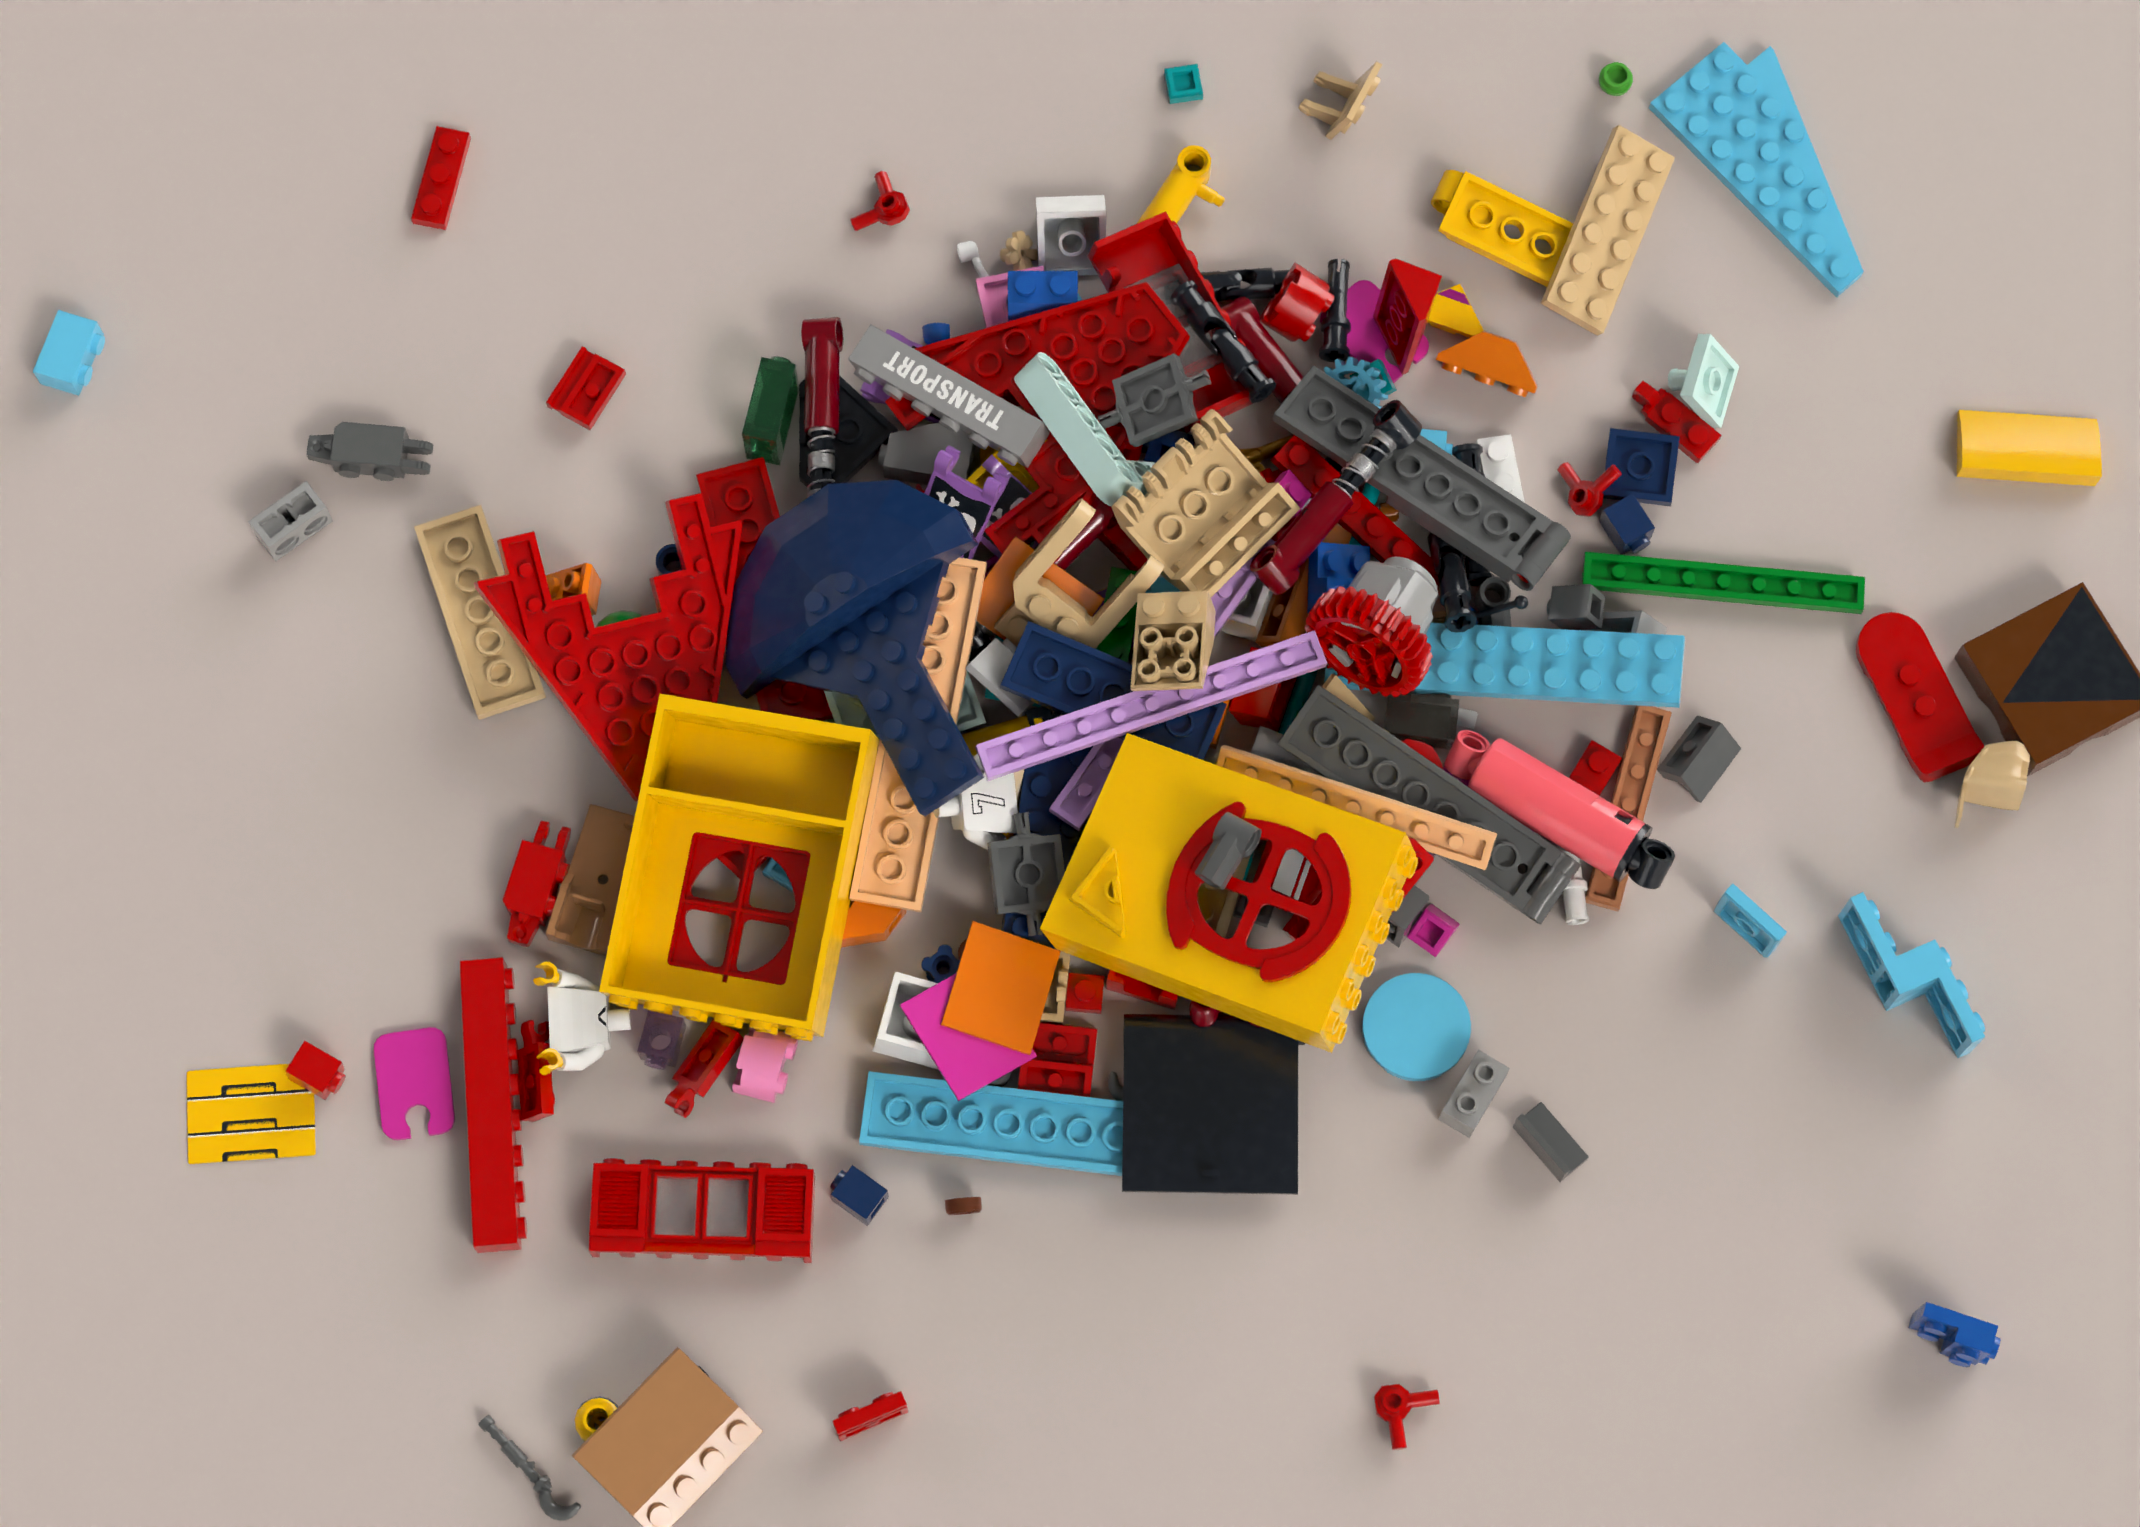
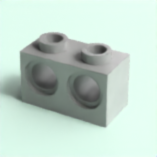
M305 481L248 522L256 537L272 558L277 561L333 522L325 504L308 482Z
M1478 1050L1447 1101L1438 1120L1470 1138L1510 1068Z

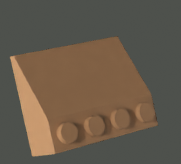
M677 1347L571 1456L642 1527H672L763 1431Z

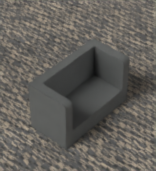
M1415 885L1402 900L1399 909L1393 911L1387 922L1390 924L1387 940L1398 948L1401 946L1423 913L1421 910L1429 901V895Z

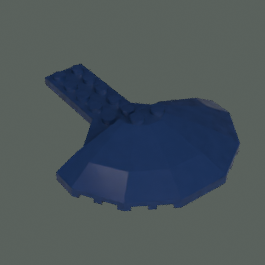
M898 480L827 484L765 526L734 584L727 631L725 665L742 697L748 699L775 680L859 698L919 814L927 816L984 778L922 662L926 648L923 643L928 626H932L940 599L937 597L942 577L946 578L950 563L978 545L962 513Z

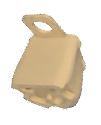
M2006 741L1985 745L1965 773L1958 797L1955 828L1959 827L1964 802L2003 810H2019L2026 789L2030 755L2024 744L2019 741Z

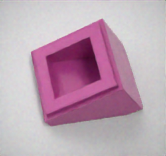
M1430 904L1414 924L1407 938L1434 957H1437L1460 924L1439 908Z

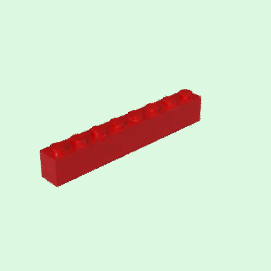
M503 957L460 961L473 1247L477 1253L521 1250V1239H527L526 1217H520L519 1203L525 1202L526 1195L524 1180L518 1181V1167L524 1166L522 1145H516V1131H522L520 1109H515L514 1096L520 1095L518 1073L513 1074L512 1060H518V1044L516 1038H511L510 1025L516 1024L515 1003H509V990L515 988L513 968H507Z

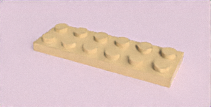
M1617 125L1612 129L1541 301L1542 305L1597 336L1604 333L1674 162V156L1621 125Z
M478 505L414 526L478 719L481 720L546 698L538 671L475 589L474 583L477 581L505 575L482 506Z

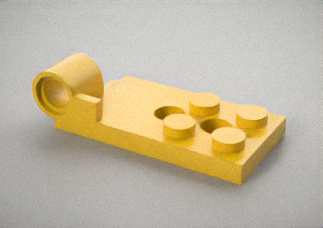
M1446 170L1431 200V205L1438 212L1445 215L1438 231L1449 240L1537 283L1548 286L1573 226L1572 222L1467 171L1462 173L1456 170ZM1504 226H1516L1520 231V238H1509L1504 232ZM1539 239L1547 241L1551 246V253L1542 254L1538 252L1535 247V241Z

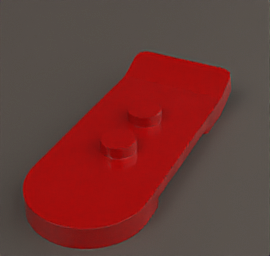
M1888 612L1871 618L1858 635L1856 641L1857 659L1864 674L1869 677L1900 739V746L1909 764L1924 783L1931 782L1969 766L1984 748V744L1975 733L1924 630L1914 619L1901 613Z

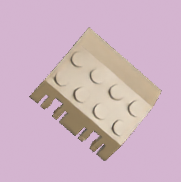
M1210 409L1200 419V424L1196 423L1191 428L1192 436L1196 443L1194 447L1184 438H1180L1175 443L1176 448L1171 447L1150 468L1151 472L1147 471L1141 477L1147 491L1145 495L1137 488L1131 486L1126 491L1127 497L1122 495L1111 506L1120 528L1148 559L1151 554L1164 565L1161 575L1182 592L1208 591L1210 597L1301 509L1278 482H1266L1225 434L1230 433L1233 429L1213 409Z

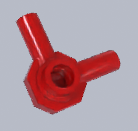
M880 171L874 176L880 193L874 209L850 219L855 231L879 221L882 224L892 226L906 219L910 211L907 199L903 193L892 189L887 172Z
M1568 462L1561 464L1557 469L1571 489L1567 503L1576 515L1591 517L1602 507L1603 492L1622 475L1621 471L1614 464L1594 482L1581 480Z
M1400 1384L1381 1386L1374 1396L1376 1415L1388 1422L1392 1450L1407 1448L1403 1425L1404 1418L1412 1408L1440 1404L1438 1390L1409 1393Z

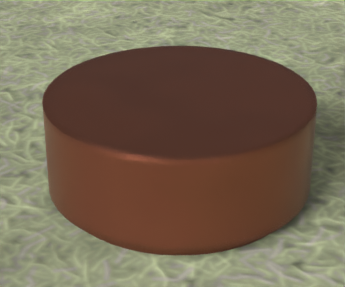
M981 1197L945 1200L946 1213L948 1215L980 1213L982 1210Z

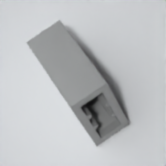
M939 422L912 428L909 431L903 430L890 433L888 445H881L878 465H883L884 478L928 485L934 471V462L940 450L945 451L949 445L961 452L951 472L966 480L970 476L976 445L968 439L969 434L960 429L957 433H954Z

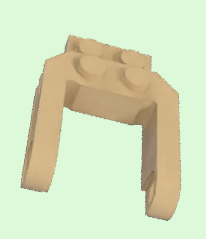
M1081 498L1015 572L1013 580L1015 601L995 623L994 628L1018 646L1026 625L1030 621L1096 649L1135 605L1138 593H1145L1163 571L1164 565L1150 554L1148 560L1136 574L1133 575L1131 573L1096 614L1091 617L1087 610L1049 579L1042 577L1083 530L1096 511Z

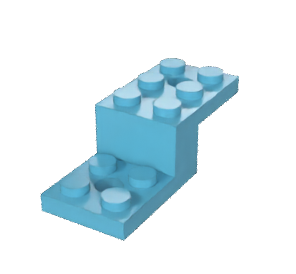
M1864 892L1851 897L1838 917L1885 1010L1888 1011L1925 994L1957 1058L1971 1053L1985 1038L1983 1033L1985 1032V1025L1977 1012H1972L1967 1002L1969 996L1965 985L1960 979H1955L1950 969L1952 962L1944 947L1940 948L1936 940H1932L1896 956L1894 953L1897 950L1896 944L1889 932L1884 933L1878 921L1880 914L1875 903L1872 900L1868 901Z

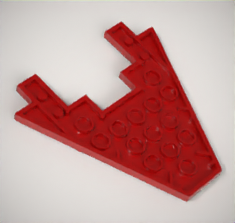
M1144 282L918 347L915 350L1002 399L1011 393L1025 412L1041 421L1042 419L1015 383L1014 377L1038 352L1045 353L1059 366L1098 420L1099 415L1116 409V393L1112 380L1169 355L1176 354L1180 356L1190 336L1148 282ZM892 397L885 401L907 431L926 418V416L914 410L910 406L912 402L904 397L900 401ZM1120 422L1106 428L1105 431L1122 453L1129 439L1126 428ZM1051 432L1029 467L1023 466L1040 488L985 529V533L1002 554L1015 536L1027 545L1033 540L1040 544L1079 499L1082 498L1091 506L1097 496Z
M702 493L665 502L682 570L649 578L658 613L594 627L586 593L552 601L534 531L497 540L505 575L474 583L475 589L635 802L639 798L659 695L665 694L712 703L718 702L742 521L739 520L710 527Z

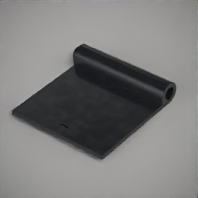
M1124 1014L1122 1192L1298 1195V1045H1305V1043L1264 1027H1255L1250 1022L1232 1015H1218L1213 1025L1199 1027L1191 1021L1190 1015Z

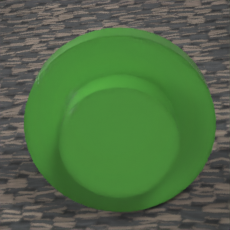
M1619 62L1606 65L1599 75L1601 89L1612 96H1620L1627 93L1633 83V75L1630 69L1625 64Z

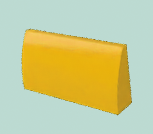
M1958 410L1957 477L2096 486L2102 477L2097 419Z

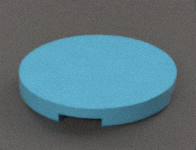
M1408 973L1386 981L1373 993L1364 1011L1362 1034L1367 1051L1370 1052L1374 1060L1387 1073L1403 1080L1427 1081L1440 1077L1454 1067L1462 1058L1470 1039L1471 1020L1463 998L1450 984L1429 974Z

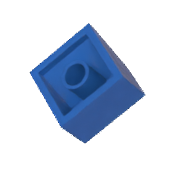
M1008 271V322L1078 302V271Z

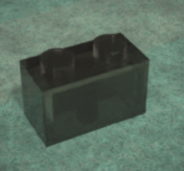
M1410 691L1407 695L1400 694L1398 697H1393L1390 694L1386 700L1383 729L1400 741L1411 739L1431 745L1433 748L1450 750L1456 738L1460 699H1451V695L1446 693H1432L1430 696L1417 695L1415 691Z

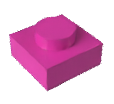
M1290 469L1280 473L1274 482H1278L1301 509L1311 496V493ZM1300 510L1292 518L1296 517Z

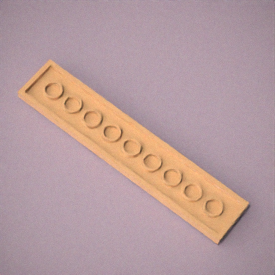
M960 557L949 564L946 578L942 577L937 597L940 599L932 626H928L923 643L926 648L922 658V662L956 725L967 673L965 668L969 663L987 567L984 561ZM881 739L879 740L849 899L922 912L939 818H936L933 812L927 816L919 814Z

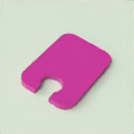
M1359 280L1348 288L1346 318L1351 323V331L1347 334V347L1350 349V357L1358 359V363L1361 359L1370 363L1377 359L1382 360L1393 383H1395L1403 375L1397 366L1390 364L1386 360L1385 352L1388 346L1373 318L1380 289L1371 281ZM1321 312L1320 324L1322 320L1326 317V312ZM1424 335L1413 359L1415 365L1427 355L1429 350V341Z
M428 1027L387 1033L377 1038L374 1043V1057L381 1123L385 1135L392 1140L412 1139L411 1128L406 1122V1114L408 1110L417 1105L426 1107L430 1112V1120L428 1122L429 1136L449 1132L455 1124V1111L447 1040L444 1033L437 1028Z

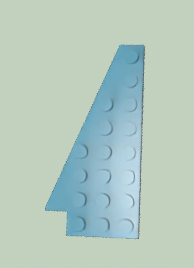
M1723 42L1650 103L1649 109L1836 298L1862 276L1864 271L1774 49L1771 46L1747 65Z

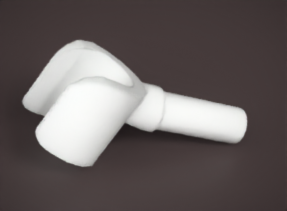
M973 241L959 243L957 245V252L960 262L964 263L972 260L973 267L980 278L989 276L979 258L976 243Z

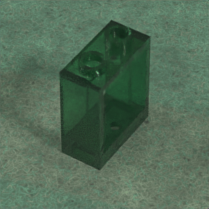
M773 356L771 359L761 357L742 431L746 459L753 460L764 457L765 463L781 464L799 393L796 364L791 363L790 360L784 357Z

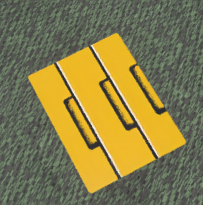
M289 1064L188 1071V1163L200 1164L315 1155L314 1094L288 1079L285 1070Z

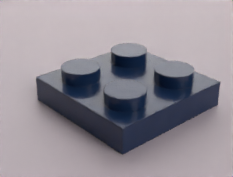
M1610 428L1605 471L1614 464L1621 471L1622 475L1603 492V498L1622 500L1634 494L1639 503L1671 507L1680 436Z

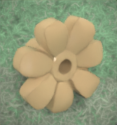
M1022 230L1012 232V238L1007 239L1006 248L1001 249L1000 259L1006 262L1007 265L1013 264V271L1033 268L1031 261L1038 259L1037 249H1030L1033 241L1029 235H1025V232Z

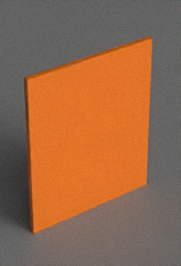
M1016 536L984 579L976 620L1003 640L1006 637L994 628L995 623L1015 601L1013 590L1015 572L1035 550ZM1055 563L1042 575L1043 578L1049 579L1084 607L1091 617L1105 599Z
M972 921L941 1025L1030 1055L1061 951Z

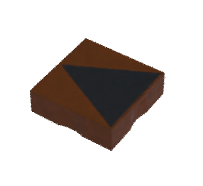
M2083 582L1966 642L1954 657L1978 698L1994 715L2004 740L2019 741L2024 744L2030 755L2027 777L2070 755L2083 743L2097 737L2106 736L2140 718V672Z

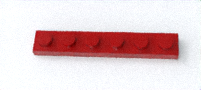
M1295 435L1271 459V462L1282 472L1290 469L1311 493V499L1326 481L1332 482L1333 479L1341 476L1309 444ZM1355 491L1351 495L1352 507L1338 524L1351 533L1352 537L1362 546H1370V553L1381 563H1384L1390 557H1403L1421 565L1434 578L1438 588L1439 580L1438 576L1435 575L1432 558L1361 492Z

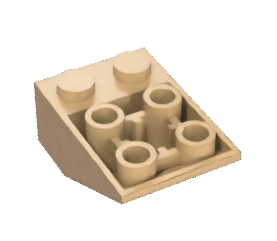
M1208 591L1138 593L1131 691L1203 689L1214 644L1216 611Z

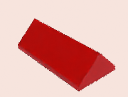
M1395 258L1388 263L1373 318L1401 374L1404 375L1410 370L1424 334L1442 275Z

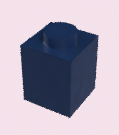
M1634 494L1603 509L1599 520L1620 555L1630 550L1632 553H1637L1646 548L1651 543L1650 539L1655 530L1654 525Z
M853 1165L847 1173L841 1170L830 1185V1188L833 1190L831 1193L832 1201L866 1226L870 1224L889 1198L886 1188Z

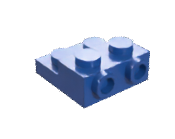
M1320 543L1309 556L1307 613L1310 612L1318 598L1323 593H1327L1329 589L1336 590L1339 586H1343L1345 589L1349 587L1363 564L1370 562V546Z
M1929 1302L1923 1304L1912 1314L1908 1327L1917 1330V1335L1923 1339L1935 1342L1939 1341V1338L1944 1339L1940 1354L1949 1356V1362L1962 1367H1970L1971 1364L1976 1365L1978 1363L1986 1365L1989 1358L1995 1359L2001 1338L1996 1337L1998 1325Z

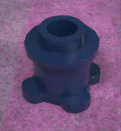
M941 945L938 948V952L922 960V969L926 972L928 981L940 983L957 973L960 960H957L952 954V948L949 945ZM942 967H946L950 970L946 974H940L938 972V970Z

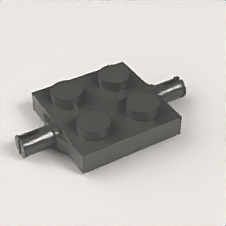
M1176 354L1169 355L1112 380L1116 393V409L1099 415V423L1106 430V428L1121 422L1126 428L1130 444L1134 447L1143 445L1198 421L1193 404V391L1210 385V376L1206 370H1203L1198 374L1187 377L1184 373L1180 357Z
M1029 812L1014 814L1016 836L1004 841L988 842L987 846L995 913L1015 912L1026 915L1028 936L1043 934L1040 929L1042 925L1040 913L1049 909L1065 869L1061 835L1041 836L1034 833L1031 834Z

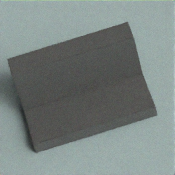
M1697 715L1657 770L1663 778L1683 784L1693 798L1701 803L1739 753L1741 747L1721 722Z
M1542 1102L1526 1115L1521 1114L1513 1125L1514 1130L1559 1182L1564 1180L1589 1158Z

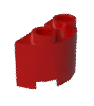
M1294 262L1282 281L1278 294L1274 299L1270 300L1261 314L1260 322L1290 342H1296L1298 339L1306 342L1315 331V320L1320 312L1325 313L1333 303L1334 295L1329 292L1330 286L1327 282Z

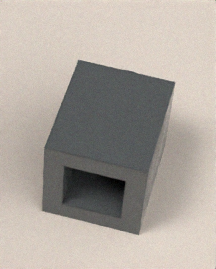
M1591 584L1552 586L1551 599L1547 603L1548 620L1560 629H1602L1605 595Z

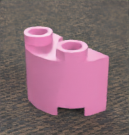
M749 1028V1034L745 1035L736 1064L738 1072L733 1082L732 1091L737 1094L775 1103L777 1093L783 1095L785 1091L788 1073L782 1071L786 1059H794L798 1039L791 1038V1035H787L782 1031H778L777 1035H772L766 1032H756V1029Z

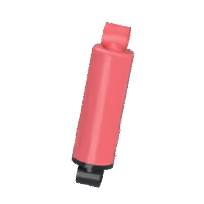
M1470 730L1458 732L1444 765L1454 776L1470 780L1468 783L1470 789L1527 828L1618 882H1621L1629 874L1632 881L1644 888L1657 889L1661 886L1675 859V853L1667 844L1656 839H1649L1653 829L1650 825L1502 738L1496 739L1490 745L1488 740L1477 732Z

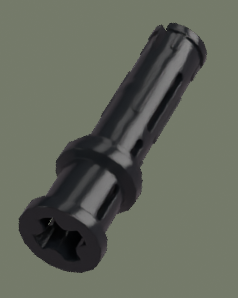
M1332 259L1328 262L1329 292L1334 295V300L1326 311V317L1320 324V329L1324 336L1323 346L1319 349V357L1322 360L1335 363L1336 359L1346 361L1350 357V349L1347 347V334L1351 331V323L1346 318L1350 263L1345 259H1341L1340 272L1337 271L1338 259Z

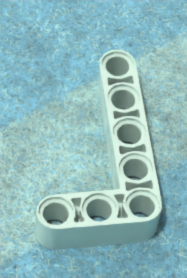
M1038 352L1015 375V383L1097 497L1109 506H1112L1122 495L1127 497L1126 491L1131 486L1137 488L1145 495L1147 491L1141 477L1147 471L1151 472L1150 468L1155 463L1126 460L1055 361L1045 353Z

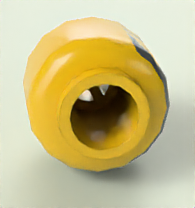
M601 1396L593 1397L583 1402L578 1408L574 1419L575 1429L581 1439L585 1442L596 1431L595 1423L600 1427L618 1408V1405L611 1399Z

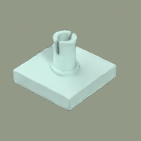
M1698 334L1688 370L1671 369L1668 374V386L1672 391L1681 390L1680 396L1712 428H1721L1739 365L1711 334Z

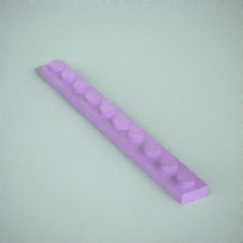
M1270 539L1211 597L1216 611L1214 639L1258 578L1250 570L1252 560L1261 550L1273 545L1276 541ZM1114 738L1094 745L1051 805L1049 812L1077 831H1080L1092 813L1124 740Z
M1314 630L1208 666L1203 689L1133 691L976 745V751L986 779L991 781L1109 741L1127 733H1132L1324 668L1327 665V661Z

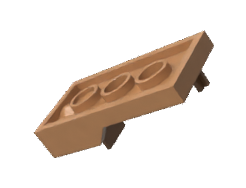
M590 804L569 871L561 884L546 930L548 940L596 954L607 955L635 818L634 815ZM601 876L608 877L606 884L598 882Z

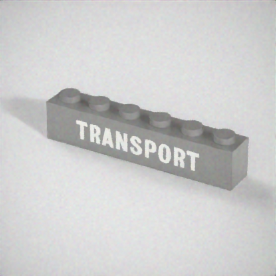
M871 324L848 358L856 369L854 374L862 381L870 385L873 381L884 386L882 390L898 401L904 397L912 402L910 406L920 414L928 417L932 413L940 418L939 423L948 430L957 433L960 429L969 434L968 439L973 444L984 450L990 446L998 451L997 456L1012 466H1015L1018 462L1028 468L1050 434L1043 421Z

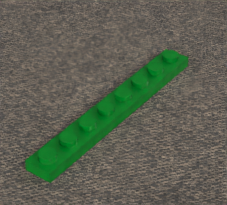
M1585 552L1583 556L1582 584H1591L1598 591L1862 614L1864 610L1865 577L1596 552Z

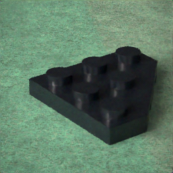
M840 375L839 433L834 435L835 438L832 439V450L835 451L832 454L835 456V471L832 473V479L835 482L832 484L847 483L880 451L882 444H888L890 433L898 432V428ZM804 379L799 384L800 482L808 487L811 483V478L807 474L809 471L807 466L808 454L811 453L808 442L811 440V436L804 431Z

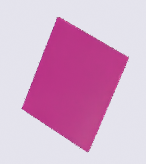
M954 974L899 1006L953 1094L960 1101L1034 1059L1037 1055L1033 1049L1031 1054L1027 1055L942 1026V1019L956 976Z

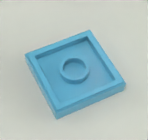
M1734 884L1724 892L1714 909L1715 913L1765 958H1768L1776 950L1787 933L1785 929Z

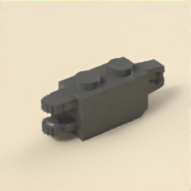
M341 422L335 427L334 434L309 436L307 457L312 461L332 465L334 471L343 477L357 478L359 475H371L381 481H392L394 478H404L405 474H430L431 465L424 461L407 460L408 453L431 454L433 453L434 445L423 440L409 439L405 427Z

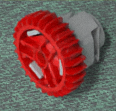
M1390 557L1384 563L1366 562L1347 589L1343 586H1339L1336 590L1329 589L1327 593H1323L1318 598L1306 618L1305 631L1308 633L1315 630L1327 661L1326 668H1333L1337 671V676L1342 675L1348 679V684L1353 682L1359 685L1360 690L1367 688L1372 694H1376L1379 691L1383 697H1387L1390 694L1393 697H1398L1400 694L1407 695L1419 686L1431 666L1433 655L1430 651L1432 647L1426 642L1428 638L1426 634L1433 620L1432 609L1438 597L1436 582L1426 569L1407 558Z

